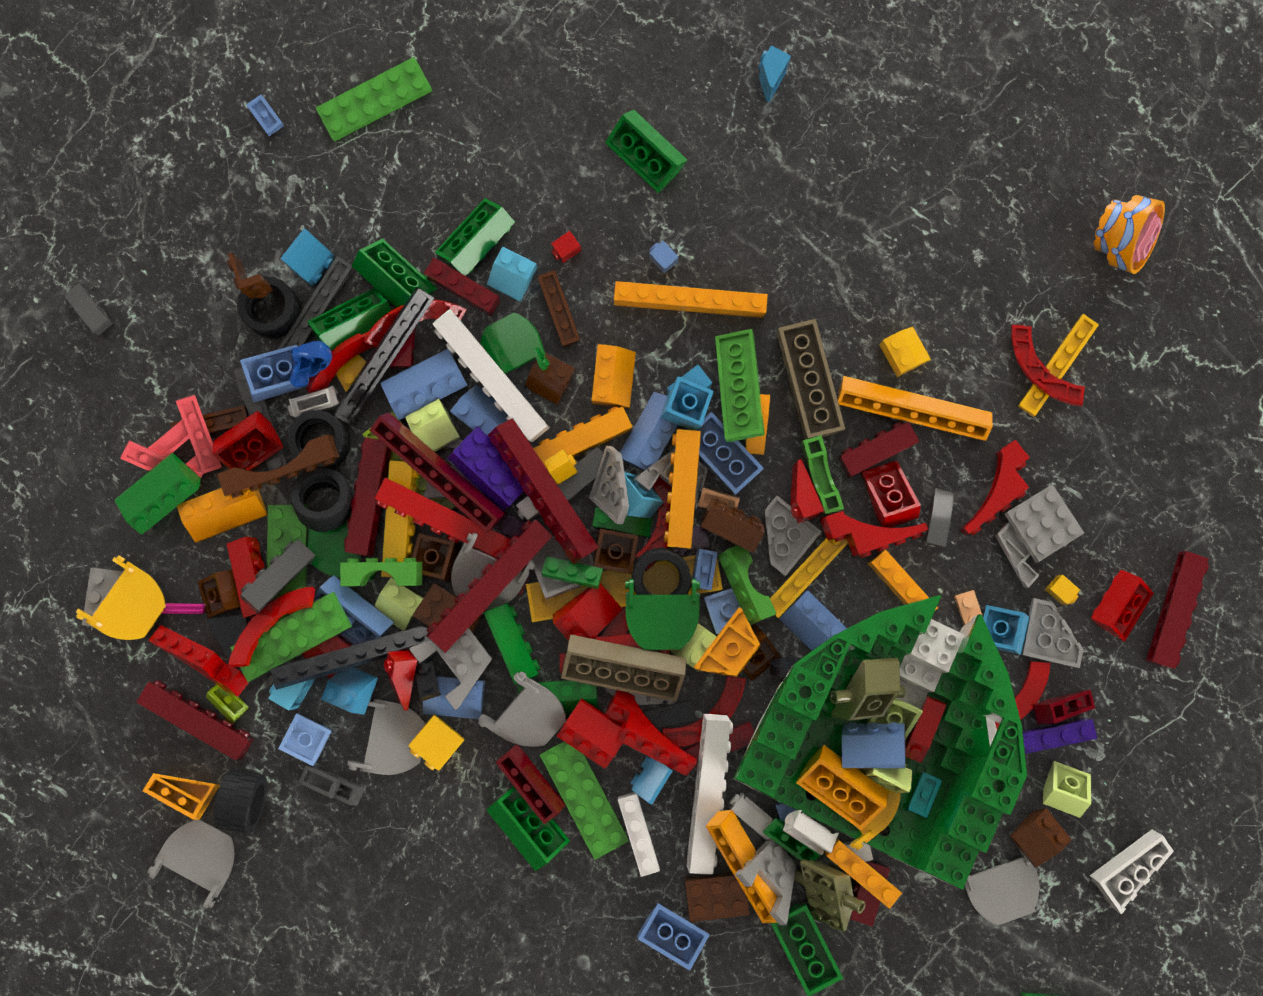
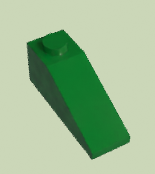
M596 507L592 527L649 538L653 519L626 516L623 524H616L600 508Z
M775 818L763 830L765 835L800 861L816 860L820 856V854L783 831L785 821Z

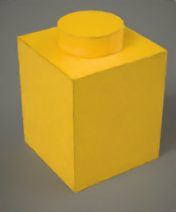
M564 449L544 461L550 475L557 484L578 473L575 467L577 464L572 454L568 455Z
M1057 575L1045 588V591L1061 605H1068L1077 600V594L1080 589L1064 575Z

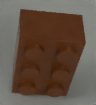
M719 498L717 500L711 499L701 518V527L752 553L755 552L765 533L764 526L761 523L762 520L755 516L749 517L745 515V512L737 507L733 509L727 506V502Z
M434 583L413 616L427 626H430L433 622L438 623L442 618L440 616L447 607L451 609L455 604L454 599L456 596L439 584ZM481 614L469 627L472 633H474L484 618V614Z
M733 872L684 877L690 922L749 915L747 896Z

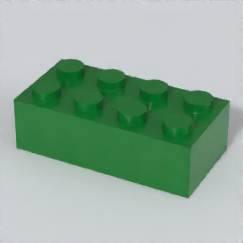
M804 901L789 908L786 925L771 923L807 996H811L844 979Z

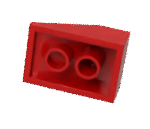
M898 461L890 462L861 473L875 514L882 527L889 528L919 518L921 505Z
M600 582L598 589L588 587L553 613V624L568 641L570 634L594 639L622 611V607Z

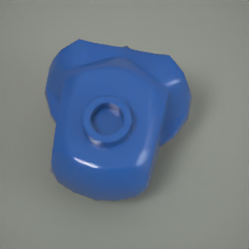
M312 341L302 344L297 348H292L293 367L290 383L294 387L306 386L308 384V377L311 378L319 371L326 369L332 361V352L329 346L322 341Z

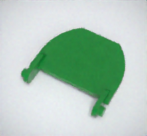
M512 313L485 327L480 345L505 374L534 359L537 360L538 366L542 371L548 369L550 364L545 359V351L540 336L528 319L517 313Z
M348 520L344 525L333 531L316 532L309 529L308 549L315 554L314 560L310 563L321 572L340 578V563L347 562V559L359 558V562H361L362 555L345 552L344 540L348 536ZM376 573L371 575L368 580H373V577H376Z
M629 579V581H625V589H629V592H626V621L629 631L637 644L644 650H681L692 638L698 624L700 594L696 592V589H700V581L692 579L691 595H633L634 580Z

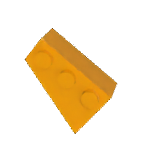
M153 773L143 792L193 820H200L220 785Z

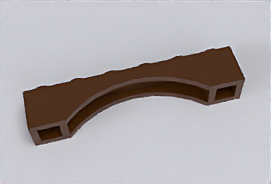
M326 434L308 441L305 448L295 459L278 469L267 472H253L235 467L218 473L217 476L224 496H232V499L243 496V492L247 490L254 492L262 489L261 485L267 483L269 486L277 484L284 477H287V479L298 476L300 471L310 472L316 470L317 465L323 464L327 466L335 463L334 459L340 456L333 436Z

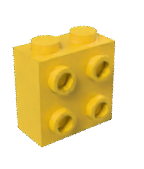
M433 714L408 746L411 748L409 752L417 758L421 756L426 760L424 764L431 770L436 769L439 771L462 744L464 738L436 714Z

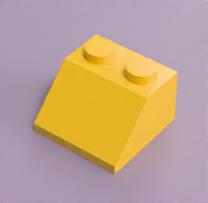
M913 327L899 331L887 337L879 344L897 377L931 360Z

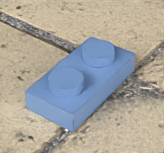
M262 95L246 104L268 136H271L284 126Z
M697 549L692 579L700 581V589H712L718 552Z

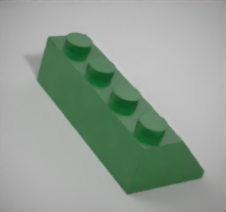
M635 110L621 116L605 141L657 193L680 172L687 162V159Z
M484 198L435 253L451 268L466 276L472 272L474 266L479 261L485 258L486 253L497 245L499 239L510 231L515 221L503 207Z
M383 238L360 249L351 265L397 308L405 305L416 287L421 288L430 295L437 289Z
M374 287L307 322L317 340L324 342L332 351L354 335L368 332L377 321L391 311L387 300Z
M171 453L115 499V503L126 522L142 535L199 489L201 478L175 454Z
M506 603L484 612L514 684H518L514 680V675L517 672H524L529 679L539 675L538 671L541 668L537 659L533 660L530 654L533 650L529 641L525 642L523 638L525 631L522 624H517L515 617L518 615L514 606L510 607Z
M571 680L537 682L558 698L564 708L566 719L569 718L581 698L598 709L596 685ZM517 684L519 694L524 689V687L520 684Z
M514 786L486 809L535 872L546 865L570 842L553 819L543 824Z

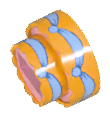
M1134 195L1128 203L1112 200L1111 204L1106 207L1105 213L1101 216L1099 227L1095 231L1096 239L1093 243L1095 250L1107 254L1110 266L1132 274L1138 273L1150 257L1160 234L1165 213L1164 202L1140 195Z

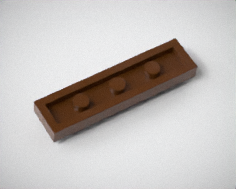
M553 270L537 276L562 347L580 342L556 271Z
M243 405L204 414L203 418L209 434L230 430L247 418L248 412L246 406ZM179 421L170 422V428L174 427Z

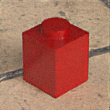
M570 231L551 243L552 255L556 260L560 259L562 263L581 251L580 244Z

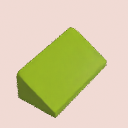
M217 684L206 694V698L232 723L249 708L239 697L224 691Z

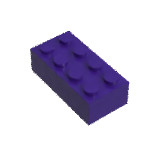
M478 426L446 458L502 511L507 509L523 492L521 484L513 476L511 469L502 459L495 445L492 444L490 438Z

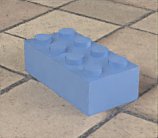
M712 412L704 418L702 426L697 430L701 431L699 459L723 486L735 496L764 468L738 440L726 442L724 425Z

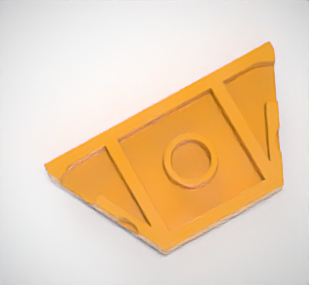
M739 607L694 666L696 670L738 677L761 645L742 608Z

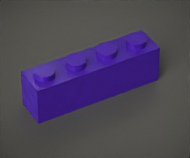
M1088 718L1023 731L1025 754L1097 739L1093 719Z

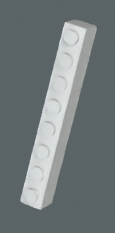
M449 309L432 323L436 328L434 330L436 335L448 342L446 347L452 354L456 352L459 355L458 361L464 368L468 366L472 371L470 376L477 383L480 381L483 384L482 390L488 397L493 396L496 400L495 406L501 412L504 410L508 414L507 420L512 418L515 420L527 440L533 443L550 428L452 310Z
M703 714L686 863L689 873L713 874V869L717 866V855H715L718 847L708 832L706 825L718 811H723L724 808L722 792L726 790V780L724 779L725 772H728V760L726 758L727 753H730L731 749L729 734L733 732V723L727 715Z

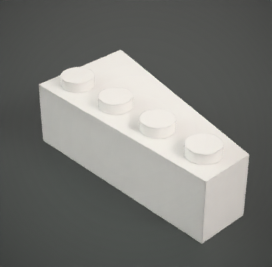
M1152 829L1092 873L1090 877L1110 906L1122 914L1126 910L1125 906L1129 901H1133L1136 898V893L1139 889L1150 881L1149 877L1155 870H1159L1174 851L1164 836Z

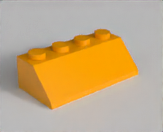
M220 488L183 502L177 506L183 525L194 542L197 543L268 516L260 491L251 492L247 490L243 492V496L232 499V496H224L223 490Z
M825 745L810 758L796 780L799 786L860 830L869 824L887 805L889 795L887 790L857 768H842V757Z

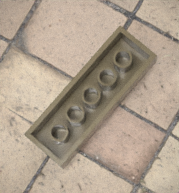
M816 319L778 328L776 334L804 440L820 435L826 437L842 433L845 430Z
M570 634L561 679L677 702L685 677L686 658Z

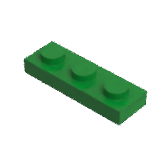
M547 556L541 575L542 577L598 589L603 569L580 563L573 564L571 561Z

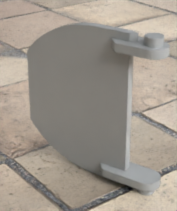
M476 533L468 534L466 538L468 543L463 544L453 564L451 581L456 597L461 592L464 594L469 589L467 587L474 578L478 579L483 574L481 570L488 563L491 565L496 560L472 548L478 535ZM533 559L529 561L485 610L488 611L509 603L519 593L530 573L529 569L533 570L536 563L533 562Z
M517 672L514 675V680L522 685L524 689L496 721L482 714L478 718V724L481 727H487L490 731L511 743L529 747L544 746L566 722L564 708L551 691L534 680L529 679L524 672Z
M374 699V702L369 701L368 706L375 707L365 761L364 763L348 761L349 769L357 770L358 767L360 771L394 775L406 772L417 766L421 761V756L417 758L409 752L411 748L408 745L425 725L423 719L410 708H408V711H404L399 703Z
M201 819L186 823L173 832L166 840L154 861L155 866H151L147 873L150 874V878L154 879L162 865L209 890L210 894L203 907L206 909L208 907L212 908L216 902L213 900L214 897H218L232 871L234 863L232 837Z
M1020 848L1019 851L1022 857L973 875L969 874L966 881L965 889L972 905L980 915L993 924L1001 925L1031 914L1037 904L1039 896L1038 874L1036 868Z

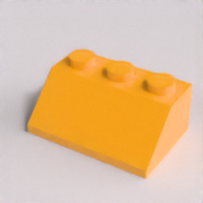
M598 344L592 392L593 405L630 408L636 352L618 346Z

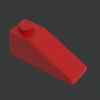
M802 459L798 460L792 467L791 513L798 524L817 518L824 512Z
M410 650L388 652L387 660L384 661V669L387 672L397 701L404 711H408L417 659Z
M929 696L926 697L920 708L923 710V713L905 740V757L922 763L930 748L946 703Z

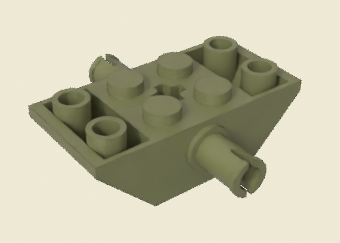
M898 658L863 660L845 690L831 691L830 700L833 704H836L831 716L844 720L884 717L894 699L904 698L906 695L905 687L900 685Z
M802 860L800 862L802 872L798 869L795 870L794 882L805 886L812 917L817 921L828 924L833 929L845 932L852 910L859 914L862 913L865 908V901L853 896L849 875L817 860Z

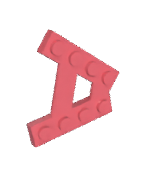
M195 395L176 401L182 420L149 448L129 440L120 457L122 460L150 471L190 438L196 455L186 465L201 478L204 473L222 468L220 461L212 454L213 442Z

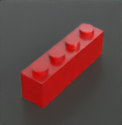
M243 537L227 543V549L243 618H254L257 613L240 598L242 594L241 589L248 582L252 584L257 579L255 576L264 568V562L261 558L260 544L257 538Z

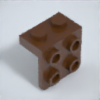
M233 253L228 254V266L235 274V278H233L234 284L237 289L241 290L243 295L246 294L250 299H253L255 297H265L269 292H272L271 285L260 274L247 278L242 262Z

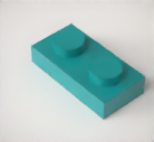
M921 772L907 810L927 818L942 780Z

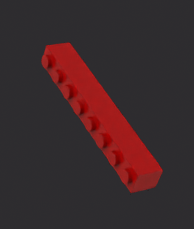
M384 478L374 499L378 500L377 505L385 509L390 506L396 509L394 513L404 518L407 514L413 517L412 522L423 526L425 523L431 526V531L439 535L441 532L448 534L447 539L457 544L459 540L468 543L466 538L469 533L478 534L472 548L479 549L493 558L501 549L505 550L509 546L508 541L510 538L493 530L486 533L471 519L387 478Z

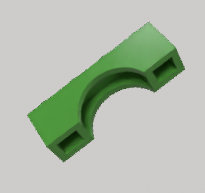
M822 435L803 440L800 445L812 484L824 509L822 516L842 511L844 507L839 491L830 474L827 451Z
M735 546L717 555L750 626L776 615L777 613L769 596L758 593L750 583L748 568L753 560L749 551L740 546Z
M359 558L347 559V562L340 563V586H366L371 575L380 570L389 573L394 578L397 586L422 585V562H416V558H404V562H397V558H385V562H378V558H366V562H359Z

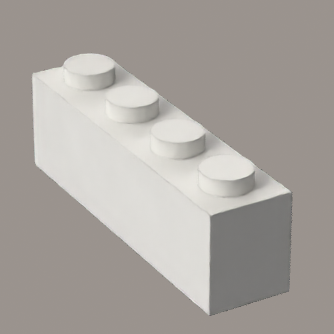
M632 792L619 796V806L641 877L659 872L660 867L638 795Z

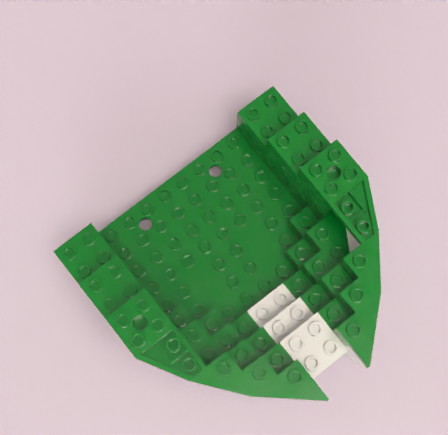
M941 595L879 612L833 635L797 661L786 675L785 680L778 686L775 695L759 721L733 779L795 810H802V813L857 839L862 833L856 826L816 797L813 800H808L806 798V790L799 786L796 780L810 758L823 745L842 757L843 724H867V719L844 720L832 717L831 713L836 704H833L830 700L831 691L845 690L863 660L898 658L900 685L905 687L906 695L904 698L896 699L920 709L926 697L929 696L946 703V707L922 763L905 757L906 768L912 770L910 792L900 794L899 806L894 818L888 825V833L884 836L879 833L865 844L963 890L979 851L987 853L1002 815H1011L1026 780L1027 770L1022 724L1009 674L982 615L974 616L970 622L961 628L960 632L951 629L932 619ZM995 722L1000 723L998 729L996 728ZM921 772L942 780L927 818L907 810Z

